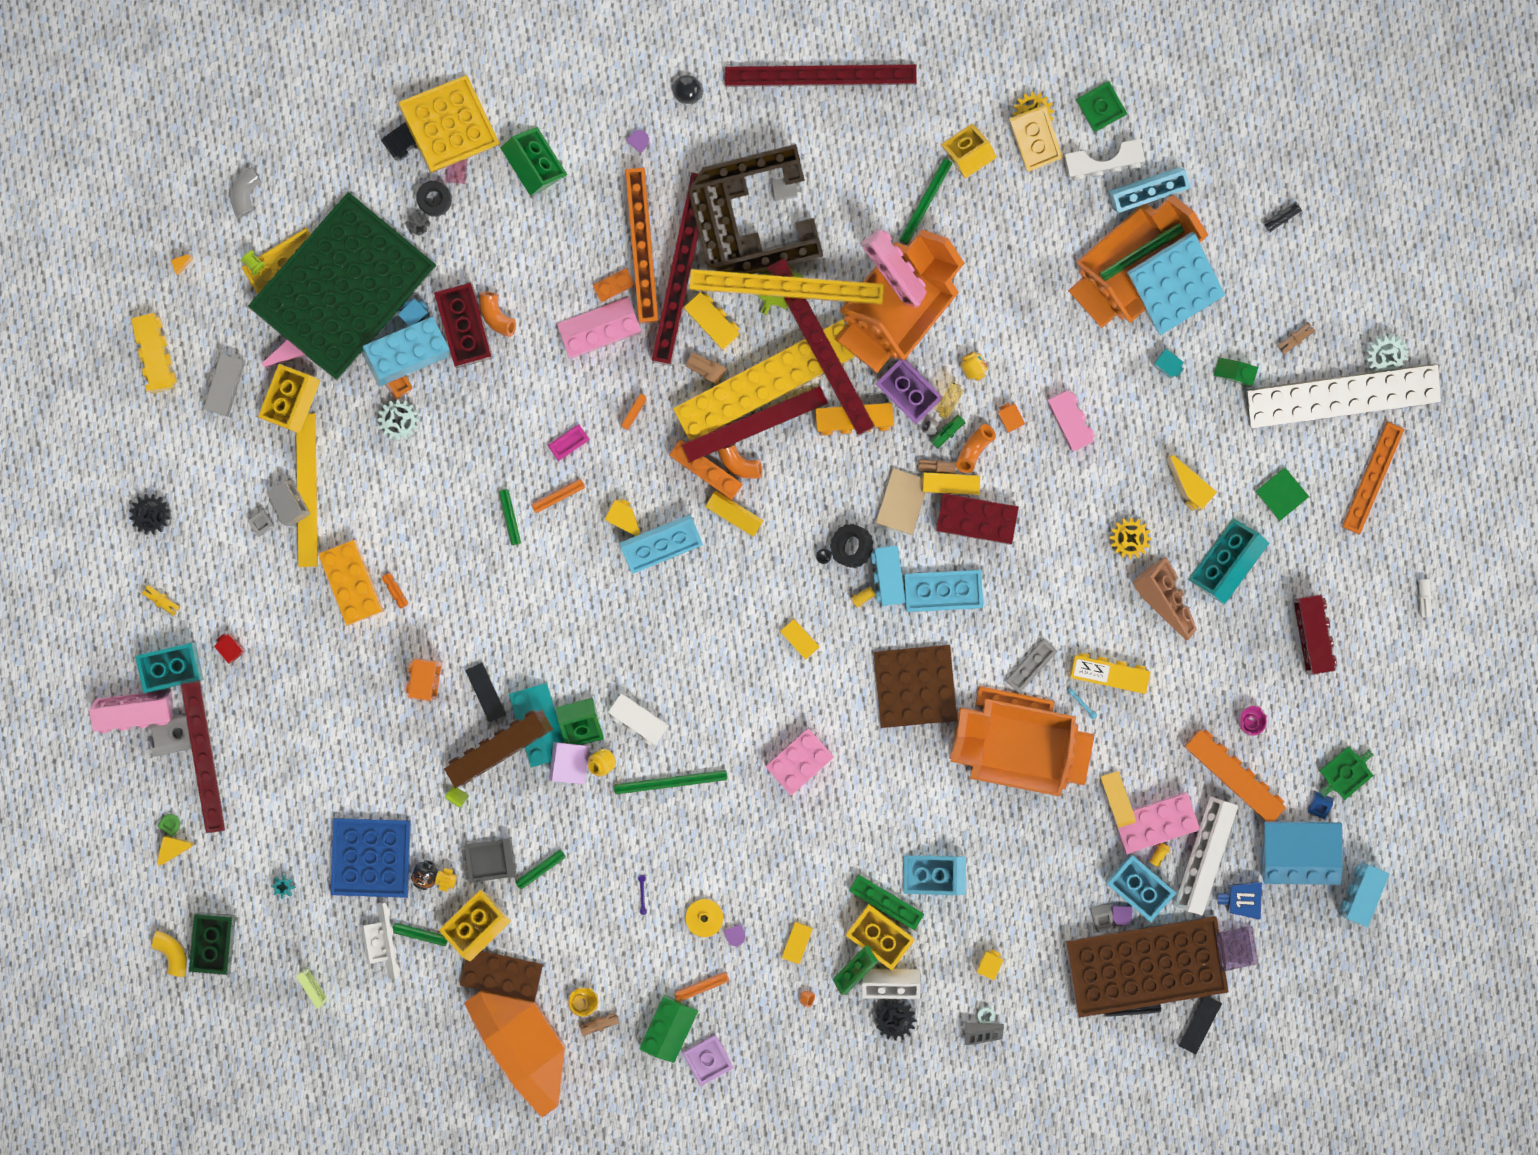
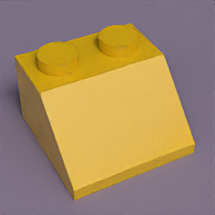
M973 123L941 144L957 170L965 179L997 158L990 142Z

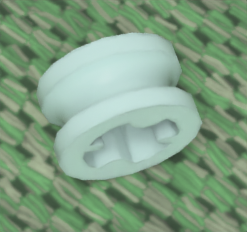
M982 1007L979 1009L977 1017L980 1023H992L995 1019V1014L991 1008ZM983 1011L991 1012L990 1020L985 1021V1019H981Z

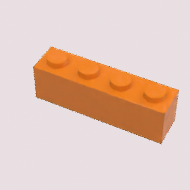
M679 440L669 456L727 498L733 500L743 484L705 457L688 463L681 447L684 442Z

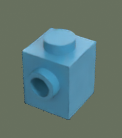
M415 298L412 301L409 299L402 306L403 310L398 314L408 326L423 321L429 315L426 311L429 307L422 300L418 302Z

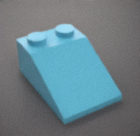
M904 855V894L966 895V856Z

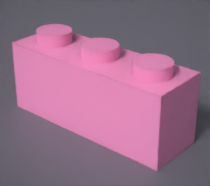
M1067 390L1047 400L1071 452L1094 442V432L1091 427L1087 428L1084 422L1087 420L1082 409L1078 410L1076 405L1078 400L1074 393H1070Z

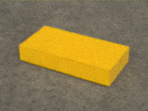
M795 619L780 631L805 660L819 648V645Z
M795 922L782 958L800 965L813 928Z

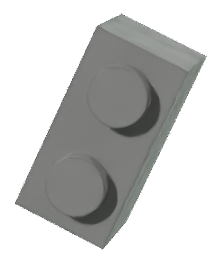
M283 481L266 492L269 496V503L275 508L278 514L277 518L284 526H293L310 515L293 481Z

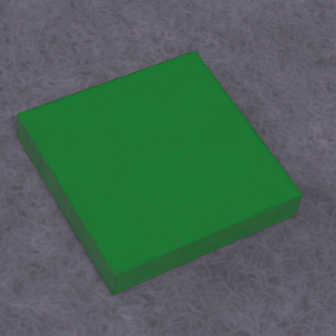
M1110 81L1076 99L1093 133L1128 114Z
M1286 467L1255 491L1278 521H1281L1309 498V495Z

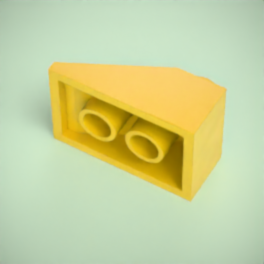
M1168 456L1166 461L1181 496L1186 501L1185 505L1192 511L1203 510L1217 491L1176 456Z

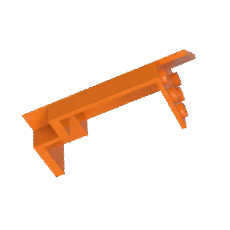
M1171 195L1156 210L1147 203L1140 205L1076 262L1080 268L1078 272L1082 278L1068 291L1101 328L1116 315L1121 320L1125 319L1131 323L1146 309L1127 272L1191 232L1196 234L1199 242H1202L1208 236V233L1196 213L1174 195ZM1180 223L1183 226L1184 232L1107 281L1102 280L1099 273L1176 224Z
M921 230L909 246L895 242L893 246H897L901 250L905 263L909 262L915 270L913 274L916 278L920 277L926 285L924 289L927 293L920 305L917 307L904 305L875 266L862 283L884 284L882 305L846 302L840 311L844 315V320L847 324L834 340L876 373H878L890 357L904 361L959 293L952 280L965 263L949 238Z
M985 699L982 712L959 707L949 759H951L950 762L971 766L970 779L1060 797L1062 789L1066 790L1067 782L1085 785L1095 734L1078 731V725H1075V716Z

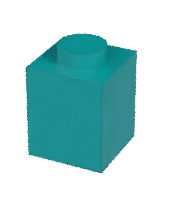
M1165 349L1153 366L1172 379L1174 376L1178 377L1184 370L1181 366L1185 362L1168 349Z

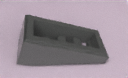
M966 1022L964 1045H974L1003 1039L1004 1024Z

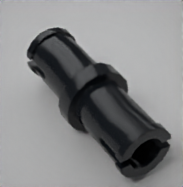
M1295 201L1284 210L1277 211L1275 216L1263 224L1268 229V232L1271 233L1283 223L1287 224L1288 220L1302 212V209Z

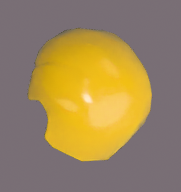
M577 988L570 994L568 999L569 1010L579 1017L591 1015L597 1009L599 1003L597 994L591 988Z

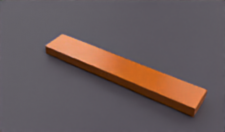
M1386 422L1342 528L1358 535L1361 534L1403 435L1404 428Z

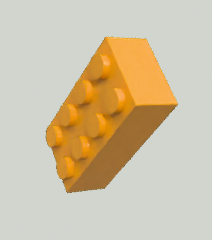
M357 540L349 541L318 554L346 626L385 612Z

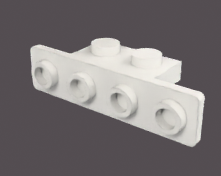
M376 903L379 922L361 926L367 964L386 961L388 978L398 979L400 970L395 960L396 947L392 941L393 928L389 923L390 909L386 903Z

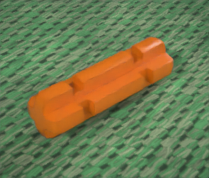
M387 573L382 577L384 584H387V589L393 599L397 601L398 607L402 609L408 605V601L403 597L404 594L398 584L393 581L392 574Z

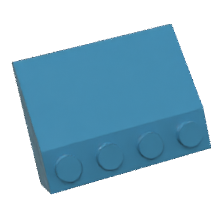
M1264 822L1261 876L1264 884L1341 885L1343 869L1342 822Z

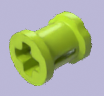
M253 250L247 252L240 260L252 271V275L258 274L266 266L265 262H261L257 258Z

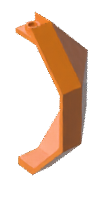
M482 990L465 1001L464 1004L482 1041L514 1088L541 1118L557 1108L560 1099L566 1046L536 1001H527Z

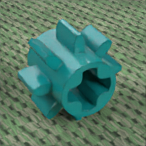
M286 874L282 876V880L276 877L275 881L277 883L271 885L272 888H275L273 895L280 894L281 899L285 897L286 893L288 896H292L290 890L296 888V886L291 884L293 878L286 879ZM283 882L285 886H288V888L285 889L284 892L282 891V888H279V885Z

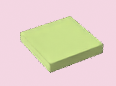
M309 969L296 976L316 1009L327 1002V997Z

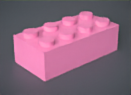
M1186 792L1133 809L1136 823L1118 828L1115 818L1112 816L1124 853L1126 854L1200 830L1189 795Z

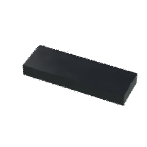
M483 662L465 670L488 722L507 715Z
M1209 996L1203 997L1178 1046L1196 1055L1222 1003Z

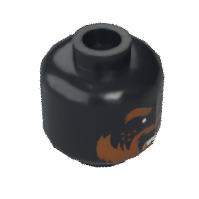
M424 860V862H418L415 865L411 881L416 888L427 890L435 885L438 873L435 863Z

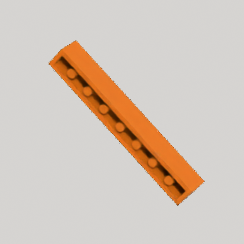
M645 167L625 169L639 324L659 323Z

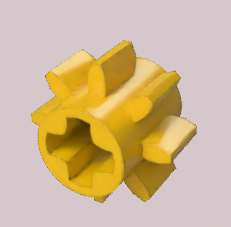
M444 868L443 871L438 870L435 885H439V890L448 892L449 888L454 889L457 875L453 874V869Z

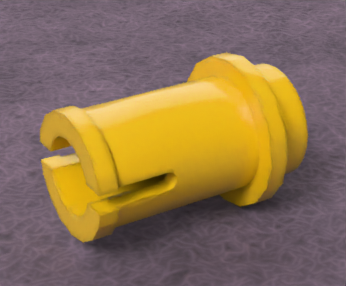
M868 586L858 594H853V597L850 599L857 608L859 606L862 607L863 603L875 597L876 594Z
M1163 842L1156 845L1157 848L1149 859V862L1157 867H1160L1166 854L1170 853L1169 849L1171 847Z

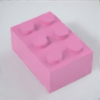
M807 728L765 767L786 791L793 795L831 761L834 756L813 732Z

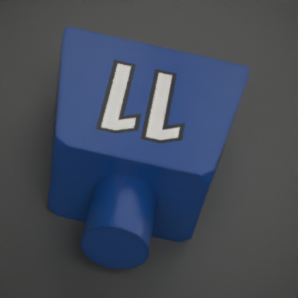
M1254 881L1228 885V893H1217V904L1228 905L1229 913L1261 919L1262 882Z

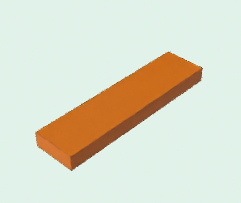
M982 686L978 688L975 705L984 706L985 699L1050 712L1053 711L1054 701Z

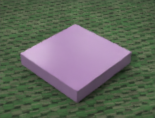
M554 742L549 781L585 784L590 746Z
M716 1034L682 1052L700 1086L734 1068Z

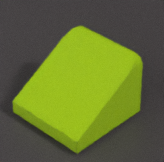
M452 786L445 799L461 808L469 795L461 789Z

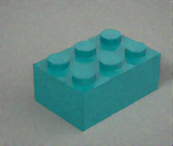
M188 643L135 656L143 693L180 686L181 683L204 680L196 643Z

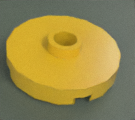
M700 899L693 902L687 909L685 917L686 925L690 932L699 937H710L716 934L722 927L724 919L720 906L709 899ZM702 915H706L708 917V920L706 922H703L701 920Z

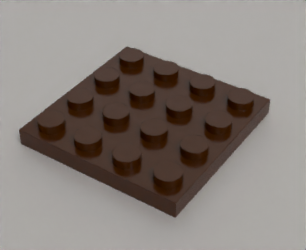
M950 645L874 652L881 728L957 721Z

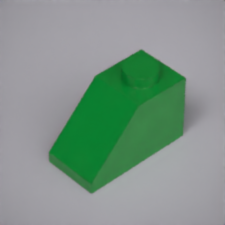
M1219 357L1213 376L1251 387L1254 384L1259 367Z

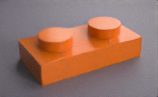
M627 268L593 285L601 303L635 286Z

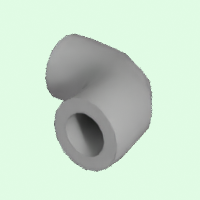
M253 167L237 177L231 190V205L237 219L248 215L254 210L250 202V193L262 182Z

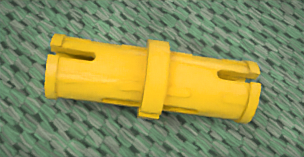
M150 585L145 589L151 592V594L143 590V596L154 602L156 607L164 609L171 616L174 617L176 615V612L171 607L177 611L180 609V606L166 598L167 595L159 593Z

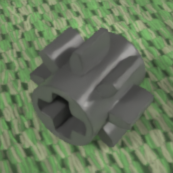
M416 211L408 215V221L405 222V225L410 234L414 233L419 236L427 232V226L430 225V222L425 213L420 214Z

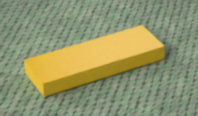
M923 473L922 492L979 495L980 476Z
M716 490L705 506L753 537L764 521Z
M1119 771L1101 776V782L1117 827L1120 828L1136 823V818Z

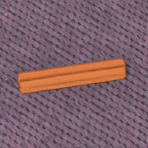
M579 479L532 504V508L535 513H538L585 488V485Z
M726 972L720 973L675 992V998L678 1002H681L729 982V977Z

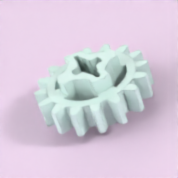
M1390 333L1389 337H1387L1385 334H1382V339L1375 337L1376 342L1369 343L1372 348L1366 349L1370 355L1365 357L1369 361L1368 365L1370 368H1373L1374 372L1405 366L1402 361L1408 360V357L1404 354L1409 353V351L1405 348L1406 344L1404 341H1401L1402 339L1399 336L1395 337Z
M397 399L396 404L389 401L390 406L383 405L385 411H379V414L382 415V418L377 419L378 422H382L379 429H385L383 435L390 434L389 439L391 440L395 436L397 441H400L402 436L407 440V435L413 436L412 430L419 428L415 425V422H420V419L415 418L419 413L418 411H412L414 409L413 405L407 407L408 401H404L403 404H401L400 399ZM398 408H404L408 412L400 413ZM391 412L390 419L386 421L388 413ZM396 414L401 418L403 417L401 426L398 423H394ZM411 420L409 428L406 429L407 422ZM396 427L400 433H394L389 428Z

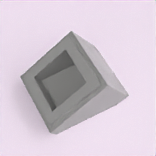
M1109 903L1091 907L1096 930L1114 926Z

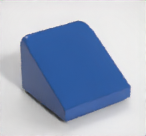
M1316 791L1307 812L1326 819L1333 806L1334 798L1327 795L1323 797L1320 792Z

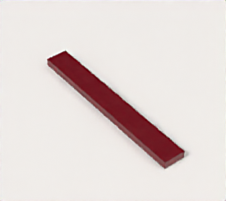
M821 386L684 443L681 447L688 463L822 407L828 404Z
M201 680L181 683L206 833L225 831Z

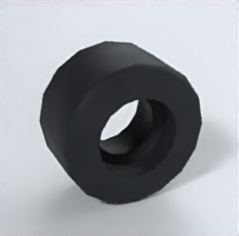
M428 181L423 183L418 189L416 202L426 215L439 217L450 209L452 196L449 189L443 183ZM433 191L441 195V202L436 206H431L427 202L428 194Z

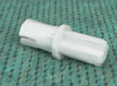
M1431 579L1418 580L1419 597L1417 599H1420V615L1422 618L1432 617L1431 599L1433 597H1431Z

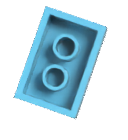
M898 545L873 549L874 553H871L872 565L876 564V572H873L874 584H878L879 591H876L877 603L881 602V606L905 603Z
M1132 854L1126 857L1105 882L1150 922L1154 920L1176 894L1175 891Z
M1361 862L1354 870L1353 875L1356 877L1354 882L1348 885L1346 891L1348 894L1347 899L1342 901L1339 911L1341 912L1340 916L1369 927L1390 873Z

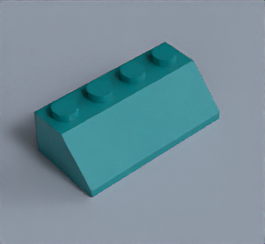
M1233 518L1188 580L1209 596L1225 605L1270 543L1260 533Z
M544 683L510 693L509 697L516 720L519 719L521 721L525 719L524 715L531 710H535V712L543 710L553 728V731L525 747L530 767L551 762L553 743H565L558 723L548 684Z

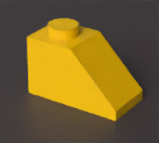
M622 498L620 501L615 500L605 520L634 536L640 535L634 511L629 507L631 503Z

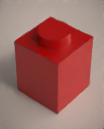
M222 634L216 639L217 644L214 645L228 664L233 663L246 652L232 634Z

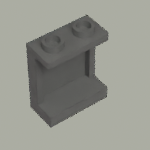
M512 838L464 845L465 849H462L463 861L467 862V868L464 869L465 878L469 880L470 884L517 876Z

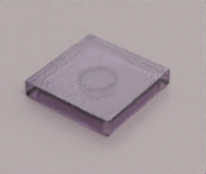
M1253 926L1216 933L1222 971L1259 964Z

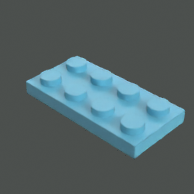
M691 514L620 542L619 545L632 574L703 546Z
M981 570L904 574L906 612L983 608Z

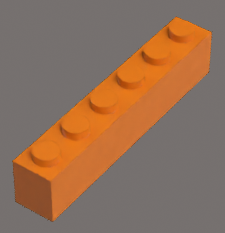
M1198 729L1183 747L1266 822H1274L1286 809L1283 805L1285 801L1277 794L1273 796L1269 792L1270 787L1263 781L1259 783L1254 779L1256 775L1247 768L1245 770L1240 766L1242 762L1234 755L1230 757L1226 753L1228 749L1220 742L1216 744L1212 740L1213 735L1206 729L1204 731Z

